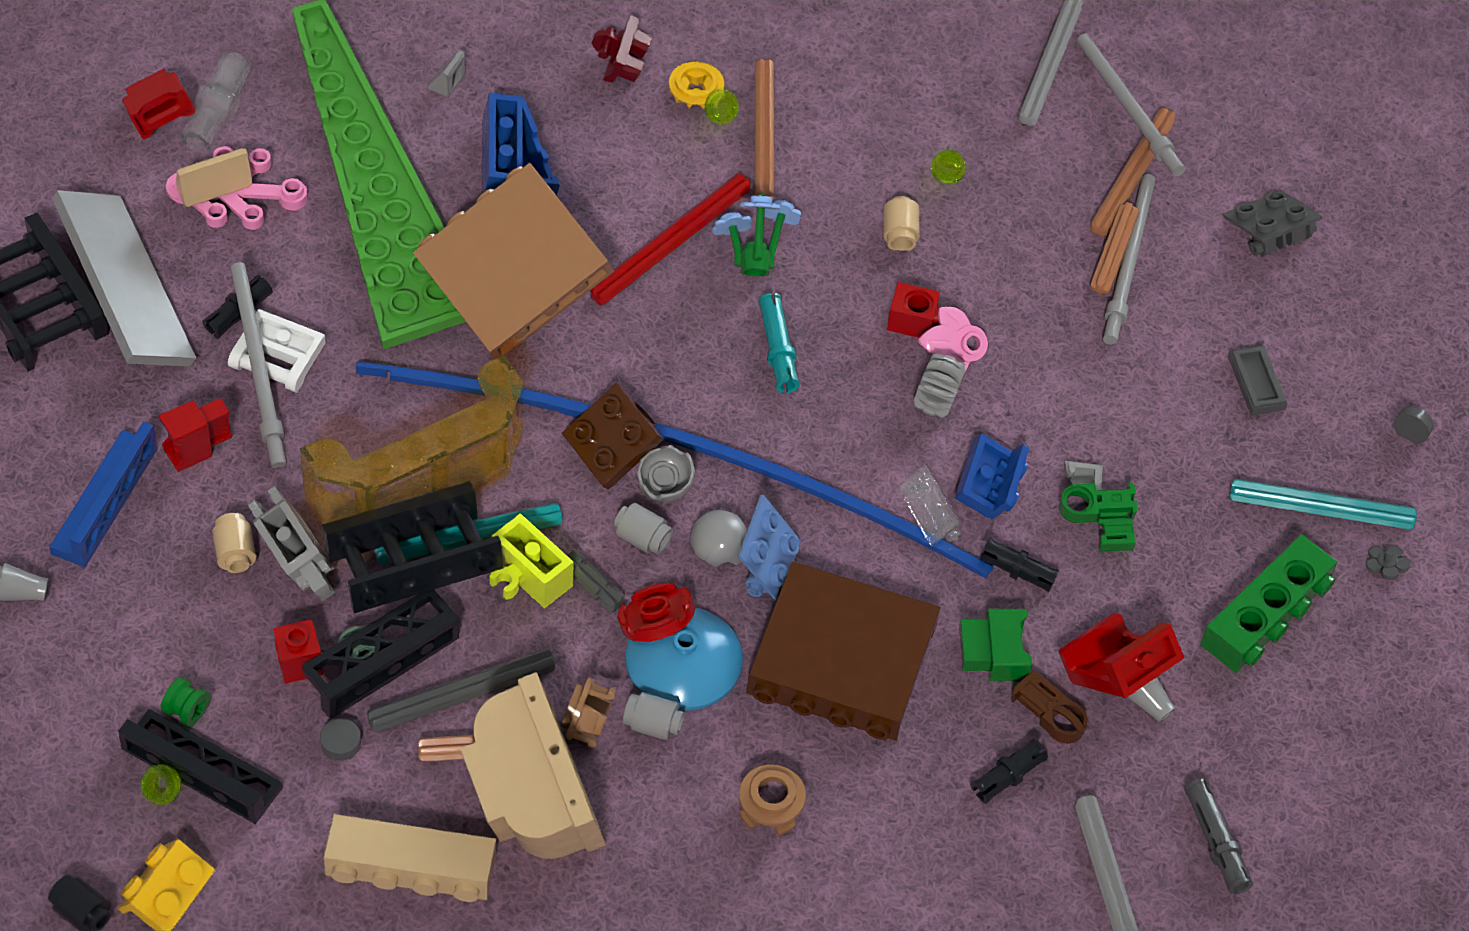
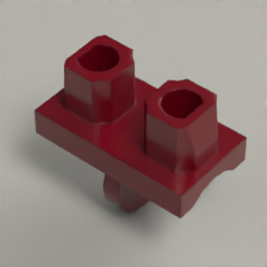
M630 15L625 29L619 31L618 35L613 27H607L606 30H600L594 34L592 46L598 52L599 58L607 59L610 56L603 78L604 81L613 83L617 76L635 82L640 75L644 61L628 54L631 52L643 58L650 46L652 36L637 29L640 19Z

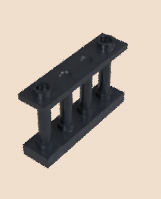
M38 212L24 218L27 233L23 234V239L0 249V265L29 252L32 255L38 253L41 258L39 260L40 264L1 281L0 298L44 278L48 280L54 278L58 283L56 290L8 312L0 302V329L8 340L5 342L6 348L14 362L21 360L27 371L35 369L32 350L78 329L82 331L88 329L95 341L109 335L106 317L102 308ZM62 303L65 305L72 304L75 309L73 316L27 337H23L15 325Z
M470 481L322 524L326 553L330 562L346 558L355 577L348 580L351 606L354 614L504 569L499 536L482 540L472 521L478 519L475 490ZM457 525L467 545L445 551L435 531ZM420 536L430 556L407 562L398 542ZM383 547L392 567L370 574L361 553Z

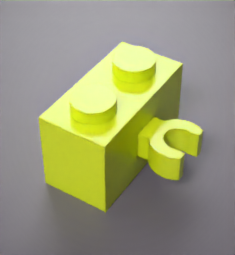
M521 513L492 535V537L499 536L501 540L504 569L490 574V585L494 587L501 581L509 582L510 584L503 589V597L506 600L513 598L518 593L520 586L545 609L573 587L574 562Z

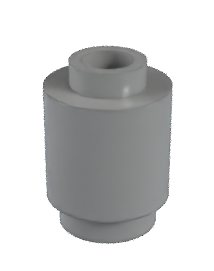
M633 503L630 507L623 506L614 520V526L617 527L616 536L647 554L653 552L660 555L667 547L673 535V528L667 525V520L637 503Z
M643 692L640 696L636 694L630 695L623 716V724L631 726V731L666 741L670 740L672 734L679 735L684 720V712L679 711V702Z

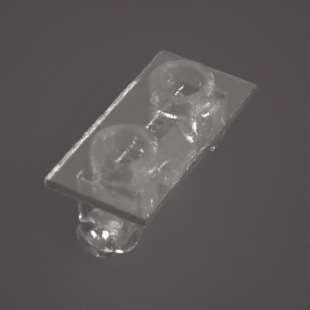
M925 464L901 483L898 488L930 546L933 547L941 539H947L949 543H953L961 537V523L930 468Z

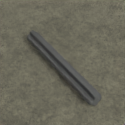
M545 648L372 708L367 712V719L371 729L374 732H379L519 683L518 679L537 672L538 676L551 672L555 669V659L551 650Z

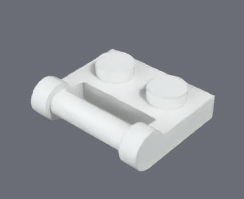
M258 309L255 314L263 353L293 364L291 370L265 361L268 377L285 384V389L297 393L304 382L306 374L326 343L325 334ZM243 332L230 353L228 366L237 370L244 368L252 371Z

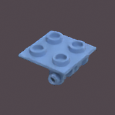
M764 495L759 497L738 558L750 571V575L745 583L747 593L753 597H760L762 593H769L774 601L777 602L792 561L794 562L799 551L801 540Z

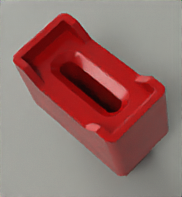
M164 68L125 88L128 95L122 99V103L142 139L151 137L157 128L180 116L189 117L196 112L175 72L167 74Z
M221 398L199 408L195 401L192 400L158 415L159 421L163 423L168 431V437L162 443V448L177 472L212 457V446L232 438L229 425L230 412Z

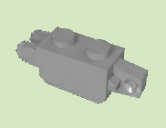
M274 486L268 490L269 497L275 504L271 509L266 511L255 500L248 505L256 518L253 523L286 574L303 591L311 587L313 592L322 601H325L336 593L325 576L335 568L301 515L284 498L277 487Z

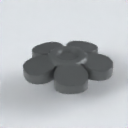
M1391 545L1387 547L1386 551L1379 546L1369 549L1368 555L1371 559L1367 560L1366 568L1370 573L1378 574L1382 571L1384 579L1394 580L1398 578L1399 572H1407L1410 568V561L1407 558L1401 557L1402 549L1397 546Z

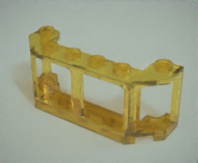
M503 355L484 364L479 370L478 383L488 399L362 457L352 460L344 446L339 441L331 438L319 439L301 447L300 456L304 498L321 525L469 481L474 490L477 491L509 476L518 443L520 444L523 435V424L515 414L523 389V381L506 356ZM483 441L487 442L449 460L451 456ZM431 466V469L375 494L381 488ZM315 476L318 481L354 489L355 501L347 489L340 493H329L321 483L315 486Z

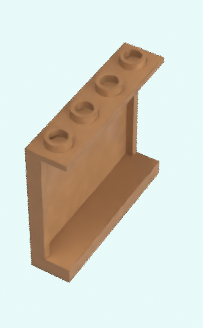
M531 163L512 170L507 175L504 183L496 189H489L482 193L474 206L466 212L461 211L451 217L447 223L448 226L437 234H430L419 243L418 249L413 252L496 361L506 356L614 272L609 261Z

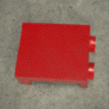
M1112 613L1059 649V655L1073 684L1122 698H1127L1184 659L1171 624L1161 622L1145 634L1138 635L1128 631L1123 617L1119 613Z

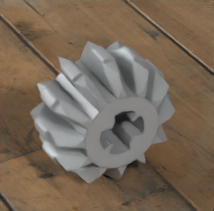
M936 353L931 356L914 398L915 407L932 417L944 418L947 416L965 374V365L948 355L944 356Z

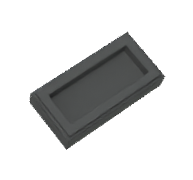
M1261 345L1229 351L1228 359L1250 415L1286 410L1288 403L1265 346Z

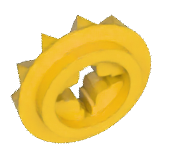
M684 63L675 68L669 77V93L674 95L676 103L685 102L688 108L692 105H699L704 109L708 103L716 104L719 96L723 95L724 78L715 67L707 63ZM692 83L697 86L701 83L703 84L702 90L699 88L691 90L690 84Z

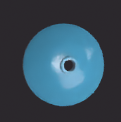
M695 608L694 617L687 626L669 637L651 642H638L629 639L626 646L625 662L629 678L640 693L643 692L679 702V710L685 711L711 706L727 696L735 687L740 677L743 653L737 635L724 620L709 611ZM683 642H686V643H690L691 646H690V647H682V646H680L679 644H680V643H683Z

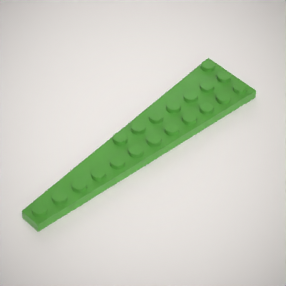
M316 0L293 7L294 24L382 349L385 350L465 323V319L413 254L425 237L430 234L439 233L444 229V226L326 0Z

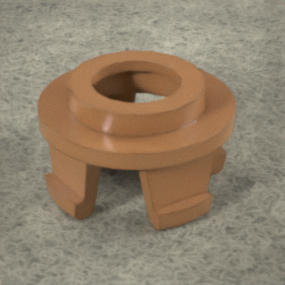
M590 677L587 678L585 686L576 684L561 727L568 729L565 739L570 741L573 738L588 743V747H596L598 741L596 735H600L612 704L609 700L614 699L616 689L611 686L608 689L593 683V679Z
M763 765L750 771L742 780L739 790V802L742 807L740 816L744 823L750 829L756 827L758 823L774 827L778 836L792 830L796 826V818L800 815L805 805L806 791L802 780L792 770L780 765ZM769 781H777L784 785L787 796L782 802L776 804L768 803L760 797L758 790L767 786Z

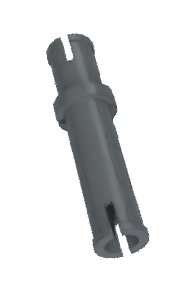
M1197 779L1186 785L1184 791L1192 804L1198 822L1211 849L1210 857L1213 864L1218 865L1230 894H1240L1249 890L1254 883L1241 857L1242 848L1239 842L1234 841L1208 780Z

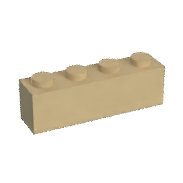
M334 814L324 854L325 875L331 876L335 881L341 883H353L355 880L372 882L374 886L385 890H391L398 886L411 888L416 893L425 896L444 893L454 895L456 899L464 902H474L477 899L488 900L496 860V839Z

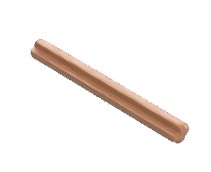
M759 59L755 63V196L763 193L767 197H772L773 200L774 63L770 59Z
M1167 108L1158 110L1152 123L1162 136H1167L1175 123L1176 114ZM1144 135L1091 221L1090 231L1093 234H1098L1100 237L1108 235L1119 206L1127 203L1154 158V154L1150 150V143Z

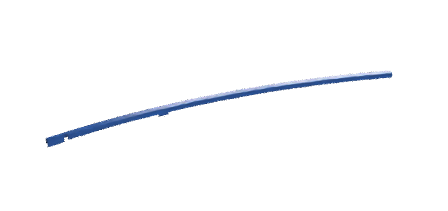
M356 362V374L387 377V371L391 372L390 381L483 395L545 408L577 418L591 406L590 404L477 379ZM655 423V428L663 437V441L738 465L822 498L889 528L962 565L985 579L993 571L994 567L960 548L845 492L737 449Z

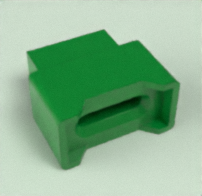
M988 609L986 619H961L959 633L962 671H988L989 681H1022L1031 672L1032 657L1023 650L1022 643L1023 626L1025 619L1028 617L1027 609Z

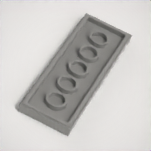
M57 190L52 200L126 363L192 366L196 356L121 196Z

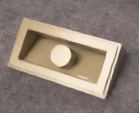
M246 148L178 169L175 186L184 206L190 207L250 187L252 185V176Z

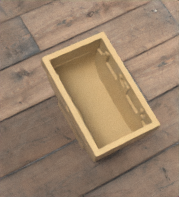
M537 672L518 679L519 685L491 697L481 706L473 726L475 743L460 748L490 827L500 842L515 837L525 851L545 859L560 858L582 849L590 852L606 846L553 706Z

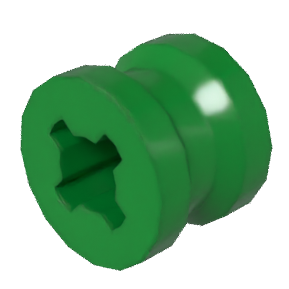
M179 677L169 686L161 702V711L170 716L176 714L180 717L181 723L192 727L206 712L211 695L202 688L194 689L190 681Z

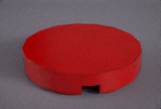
M661 583L648 586L634 593L631 596L632 602L627 606L623 603L619 608L617 619L625 637L632 641L651 642L669 637L687 626L694 617L696 607L687 588L682 586V589H678L675 584Z

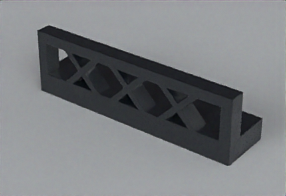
M435 590L418 594L302 665V673L320 693L321 709L329 719H332L459 639L460 619ZM429 602L439 612V615L431 620L415 618L416 610ZM391 625L407 627L406 635L399 640L382 638L384 630ZM358 645L375 646L374 655L366 660L350 658L351 650ZM326 665L342 667L341 675L329 683H326L317 673L319 669Z
M148 709L137 724L127 719L118 730L122 750L254 824L259 821L283 789L282 782ZM153 723L165 730L168 741L148 731V727ZM171 734L178 737L179 739L172 740ZM187 745L199 749L201 759L179 747ZM205 753L212 757L205 758ZM224 763L232 767L234 778L213 767V765ZM238 771L246 776L239 777ZM259 782L269 789L263 796L262 793L245 784Z

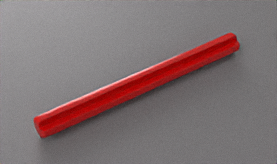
M741 173L736 174L615 268L611 275L590 290L591 299L598 305L606 304L750 191V180Z

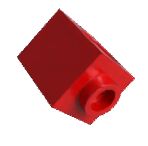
M898 282L889 312L887 331L919 338L928 329L940 325L938 310L941 308L938 306L940 291Z
M312 619L273 628L275 650L284 684L307 679L302 673V665L321 654ZM323 668L317 671L320 676L323 675Z

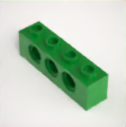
M1301 534L1206 626L1200 645L1235 673L1245 664L1252 667L1261 658L1265 651L1263 647L1270 640L1276 643L1282 638L1289 627L1287 623L1293 617L1299 620L1307 613L1312 605L1311 599L1316 594L1323 597L1331 589L1336 580L1332 575L1338 561ZM1267 604L1274 605L1277 608L1270 607ZM1243 627L1250 628L1253 631H1248Z

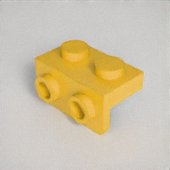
M179 839L165 845L159 843L146 857L144 862L148 867L140 877L135 875L121 891L124 899L117 909L123 914L132 911L155 931H172L215 871L211 865Z

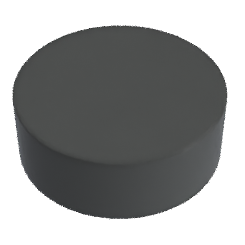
M1409 406L1400 411L1394 421V428L1398 435L1413 443H1422L1431 434L1434 423L1427 412L1420 408Z
M335 719L328 722L320 733L322 751L333 760L342 761L352 758L357 754L361 746V735L357 725L347 719Z

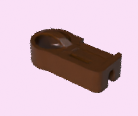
M1030 672L1014 687L1011 696L1012 703L1018 700L1040 718V726L1054 740L1069 744L1075 743L1082 738L1088 720L1086 711L1065 696L1039 673ZM1058 714L1063 715L1074 725L1076 731L1067 732L1059 729L1054 724L1053 717Z

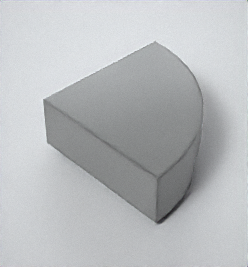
M1065 461L1064 474L1069 485L1095 483L1096 490H1101L1103 465Z

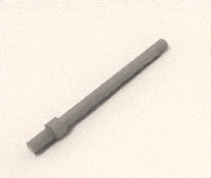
M1086 33L1081 34L1076 40L1077 44L1149 141L1150 150L1157 160L1165 163L1173 176L1182 175L1185 172V166L1174 153L1175 147L1169 138L1160 134L1089 35Z
M1151 174L1142 176L1135 204L1140 213L1121 262L1113 299L1107 305L1105 313L1107 324L1103 341L1108 345H1115L1117 343L1121 325L1127 319L1129 307L1126 303L1156 178Z
M238 262L231 265V272L262 423L259 425L261 438L264 443H267L271 467L286 466V459L282 445V439L285 437L283 426L276 416L245 263Z

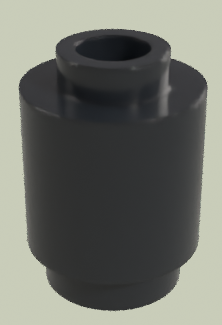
M65 875L54 884L49 892L48 901L53 904V911L78 931H100L111 917V912L109 911L111 902L80 877L74 878L71 875Z

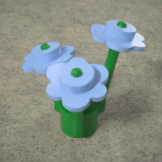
M760 193L758 196H751V202L740 203V207L757 209L755 242L746 243L745 249L742 250L738 232H744L751 228L752 220L750 216L742 217L740 213H728L716 221L715 226L712 228V232L715 235L725 234L731 236L734 249V266L741 267V274L746 276L763 277L769 274V269L774 268V256L783 224L798 225L801 217V212L794 209V205L790 202L776 200L773 203L772 197H767L765 194ZM764 216L773 219L775 222L768 250L767 244L763 243Z

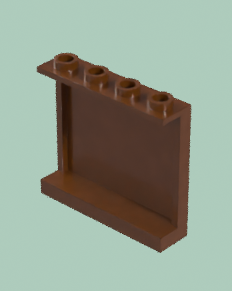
M792 561L750 670L746 694L753 695L761 703L773 704L775 702L791 707L799 715L810 716L813 714L826 718L837 727L847 728L851 726L864 730L875 739L885 740L889 738L897 741L909 699L930 639L933 638L937 626L940 607Z

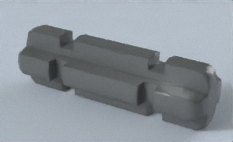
M571 551L567 556L574 562L573 576H577L575 580L596 600L600 598L602 600L600 604L608 612H615L624 603V594L616 586L610 587L611 582L591 563H585L587 559L579 551Z

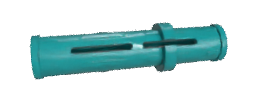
M766 293L759 298L758 303L769 347L767 355L768 364L773 368L777 391L784 393L783 384L785 383L786 392L792 393L800 387L795 368L796 351L790 344L781 296L778 293H774L775 303H773L771 293Z

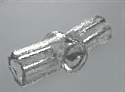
M232 51L222 53L209 83L203 84L200 87L194 105L196 112L191 116L181 134L182 143L186 144L191 150L201 153L210 151L225 123L231 124L233 120H230L231 116L238 113L240 105L239 95L252 69L251 62L241 54Z

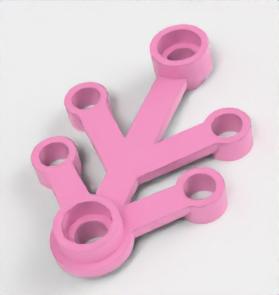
M226 146L219 147L213 152V158L232 152L233 149ZM258 148L249 154L252 177L258 173L267 172L271 168V155L266 149ZM258 159L265 160L263 162H256ZM175 173L166 182V192L172 200L183 204L175 186L177 175ZM294 178L285 180L282 185L252 183L250 187L218 197L242 219L243 226L250 230L258 229L263 225V210L257 205H248L242 198L276 199L287 210L301 209L308 201L306 186L300 180ZM208 200L193 205L205 217L206 223L209 226L219 228L226 224L228 219L227 210L223 204L211 203ZM216 213L221 214V215L218 216V217H212V216H211V215L216 214ZM252 215L257 216V218L255 219H249L247 217Z

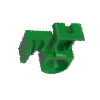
M1129 482L1126 489L1096 490L1095 483L1073 484L1063 491L1059 502V511L1063 518L1073 523L1098 522V526H1103L1104 535H1100L1099 552L1133 551L1136 542L1132 520L1135 518L1138 510L1137 501H1134L1136 490L1133 483ZM1071 496H1079L1086 501L1087 508L1083 511H1075L1068 506L1067 499Z

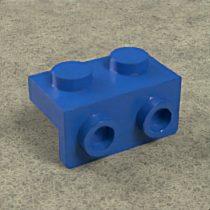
M982 433L976 436L972 441L955 499L990 519H994L1004 511H1010L1019 497V492L1016 491L1019 481L1028 468L1026 458L1029 447L1021 444L1011 451Z

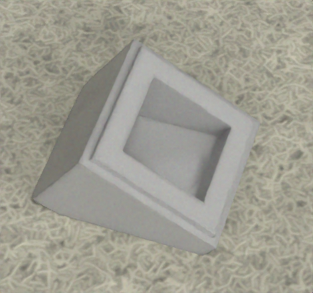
M457 51L442 64L427 85L429 90L447 97L452 95L465 76L464 51Z

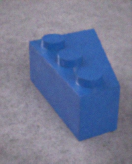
M495 93L488 94L482 118V193L489 189H496L504 183L507 175L515 168L524 167L531 163L557 196L560 183L557 176L552 174L548 164L549 156L546 149L541 147L537 137L538 129L524 97Z

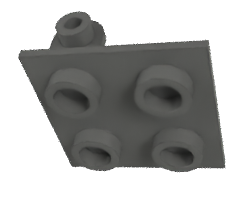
M1282 190L1270 192L1263 198L1250 203L1240 204L1235 209L1222 214L1225 219L1253 237V242L1249 245L1253 255L1257 256L1260 254L1262 257L1277 251V247L1283 249L1286 247V244L1291 246L1296 242L1312 237L1313 232L1317 230L1315 222L1322 220L1320 214Z

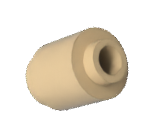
M905 196L894 197L885 203L883 207L884 240L891 250L910 251L915 248L916 242L920 237L919 205Z
M227 513L218 517L212 530L217 564L221 569L231 573L244 572L256 561L251 525L246 521L245 516L239 513Z

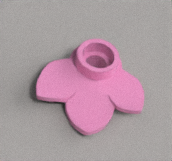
M955 307L939 308L938 318L940 325L928 329L918 338L919 344L932 355L938 353L956 358L957 361L965 365V370L970 362L981 359L988 348V339L984 331L977 326L971 325L966 314ZM969 337L974 338L976 342L973 350L967 347Z

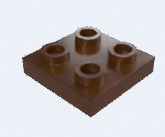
M617 383L562 432L565 439L606 489L613 487L640 462L643 456L664 440L656 430V424L649 414L633 401L625 389Z

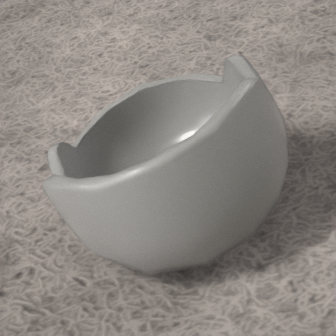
M667 445L650 450L640 459L636 477L641 491L647 497L660 503L679 501L691 490L695 478V468L688 452L684 453L672 445Z
M713 510L705 513L693 524L690 534V545L696 557L714 567H719V565L727 562L738 565L742 562L738 556L748 529L738 515L725 510Z

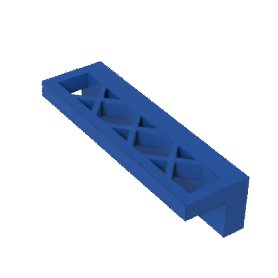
M143 421L136 434L125 430L120 432L49 546L51 555L83 567L87 566L158 450L154 425Z

